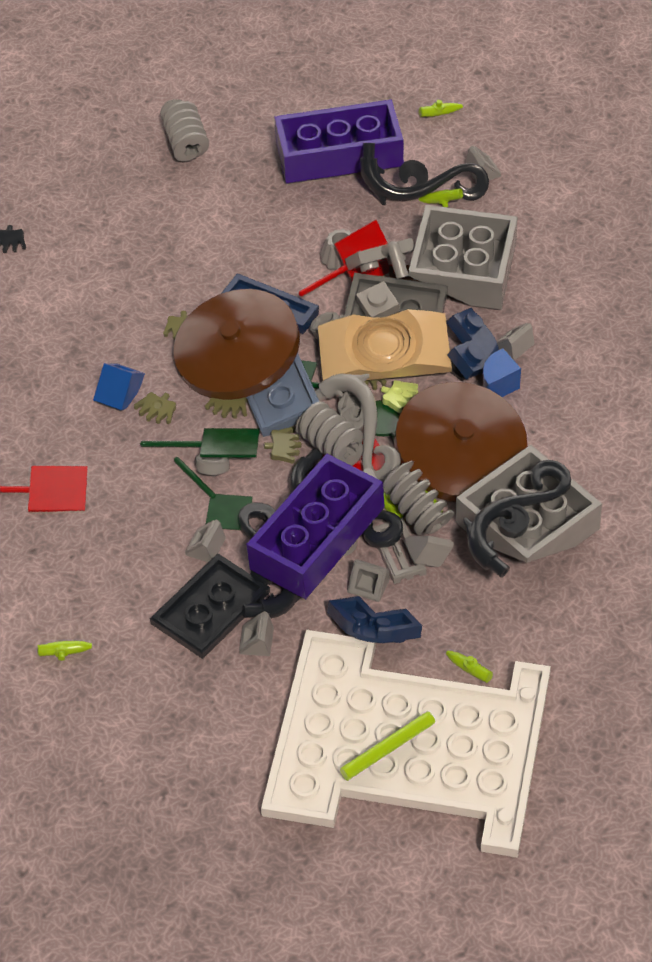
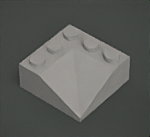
M425 205L409 268V276L420 282L448 286L447 295L470 306L502 310L517 242L518 217Z
M529 445L456 497V523L466 531L463 519L467 518L473 522L475 516L494 501L508 496L545 492L556 488L559 481L552 476H546L541 479L543 484L541 491L534 489L531 484L532 468L537 463L549 459L535 447ZM572 479L570 489L566 494L551 501L523 507L529 514L530 522L527 531L522 536L510 538L503 535L498 528L500 518L498 517L489 525L486 538L488 543L491 540L494 542L493 549L528 563L576 547L600 529L602 503ZM501 516L505 519H511L509 516Z

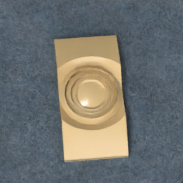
M407 309L387 317L373 318L351 315L318 326L323 381L332 375L340 373L352 375L369 374L370 377L367 380L452 372L451 359L447 355L450 349L445 313Z

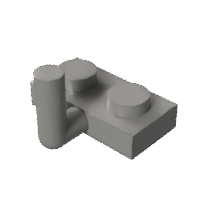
M412 238L397 242L391 241L379 247L357 252L345 258L349 271L360 268L361 273L379 268V262L387 261L388 265L393 266L396 279L398 280L409 276L404 262L406 260L405 255L414 251L415 246Z

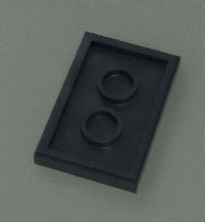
M217 554L150 618V624L203 659L244 619L242 613L243 604L259 603L260 599H264L270 593V587L256 581L248 572L222 555Z

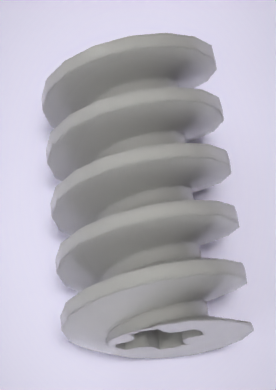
M180 99L167 101L162 106L160 115L177 161L187 162L203 155L209 148V139L206 136L197 107L192 102Z
M321 401L312 404L299 417L296 424V432L315 448H318L324 455L329 454L351 466L360 460L364 449L362 431L354 428L353 424L346 421L343 416L338 415L334 409L329 408V405Z
M409 461L397 467L388 475L383 483L384 492L390 495V500L393 504L398 505L399 512L402 515H406V521L410 525H415L414 531L417 535L423 536L435 533L446 525L455 513L452 510L445 513L441 512L447 503L445 500L433 502L439 494L438 491L435 489L427 493L425 492L431 484L430 481L426 479L418 483L417 480L422 476L423 472L420 469L410 472L409 470L414 465V461Z

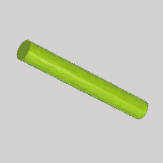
M427 711L341 767V775L348 781L435 724L433 715Z

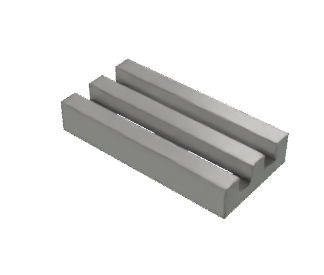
M402 518L403 534L401 537L405 543V538L411 535ZM385 523L372 528L376 532H384L389 529L390 525ZM398 542L392 545V549L402 568L401 570L397 569L388 547L378 548L394 584L399 583L401 579H413V576L418 574L419 576L426 575L425 565L414 563L415 566L409 567Z

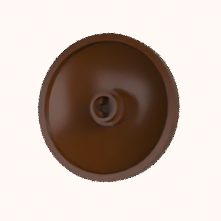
M256 289L233 290L210 298L188 315L175 337L173 347L174 361L184 382L195 392L209 398L221 400L240 399L265 390L288 371L299 350L300 331L292 310L279 297Z
M467 382L440 383L417 393L403 408L394 436L395 449L400 454V466L409 461H414V465L409 471L413 472L420 469L423 472L422 476L417 480L418 483L428 479L431 484L426 489L427 492L436 489L439 493L437 498L455 503L456 497L528 447L526 430L516 410L504 398L492 390Z

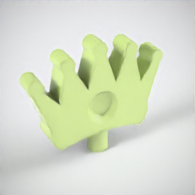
M394 380L391 388L382 387L381 392L385 393L382 396V403L401 413L402 407H405L411 398L418 393V384Z

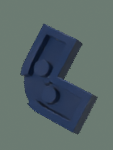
M472 308L452 315L446 322L462 342V344L455 346L447 355L466 380L483 373V367L488 357L499 350L495 337L484 324L483 319Z
M360 596L329 600L327 613L347 634L359 640L372 643H402L409 639L421 638L423 625L406 608L375 613Z

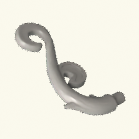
M344 373L332 375L319 384V389L315 391L319 402L327 398L332 399L335 395L343 397L342 392H351L357 396L361 407L349 404L341 410L340 415L346 421L353 424L354 428L364 432L363 470L370 467L376 478L384 483L388 475L400 466L401 460L400 454L395 448L388 445H380L375 447L374 453L376 455L383 454L385 463L380 470L376 471L373 468L372 454L377 427V406L370 387L365 383L370 376L369 374L352 375Z

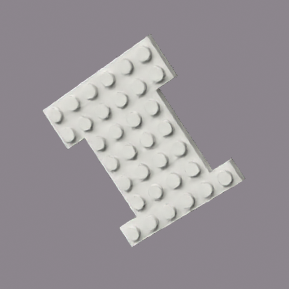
M306 630L261 807L262 816L334 828L341 797L485 819L481 852L518 858L551 666L515 661L510 690L374 670L371 669L376 649L375 643L362 641L352 636ZM427 711L433 715L435 724L348 781L341 775V767Z

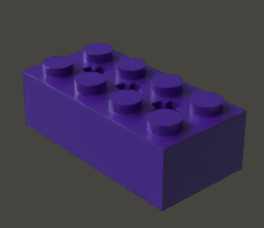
M392 99L274 116L276 145L286 183L361 172L360 158H363V142L375 143V158H378L377 164L382 169L400 167L404 162V140Z
M326 454L246 544L250 570L306 600L385 508L383 481Z

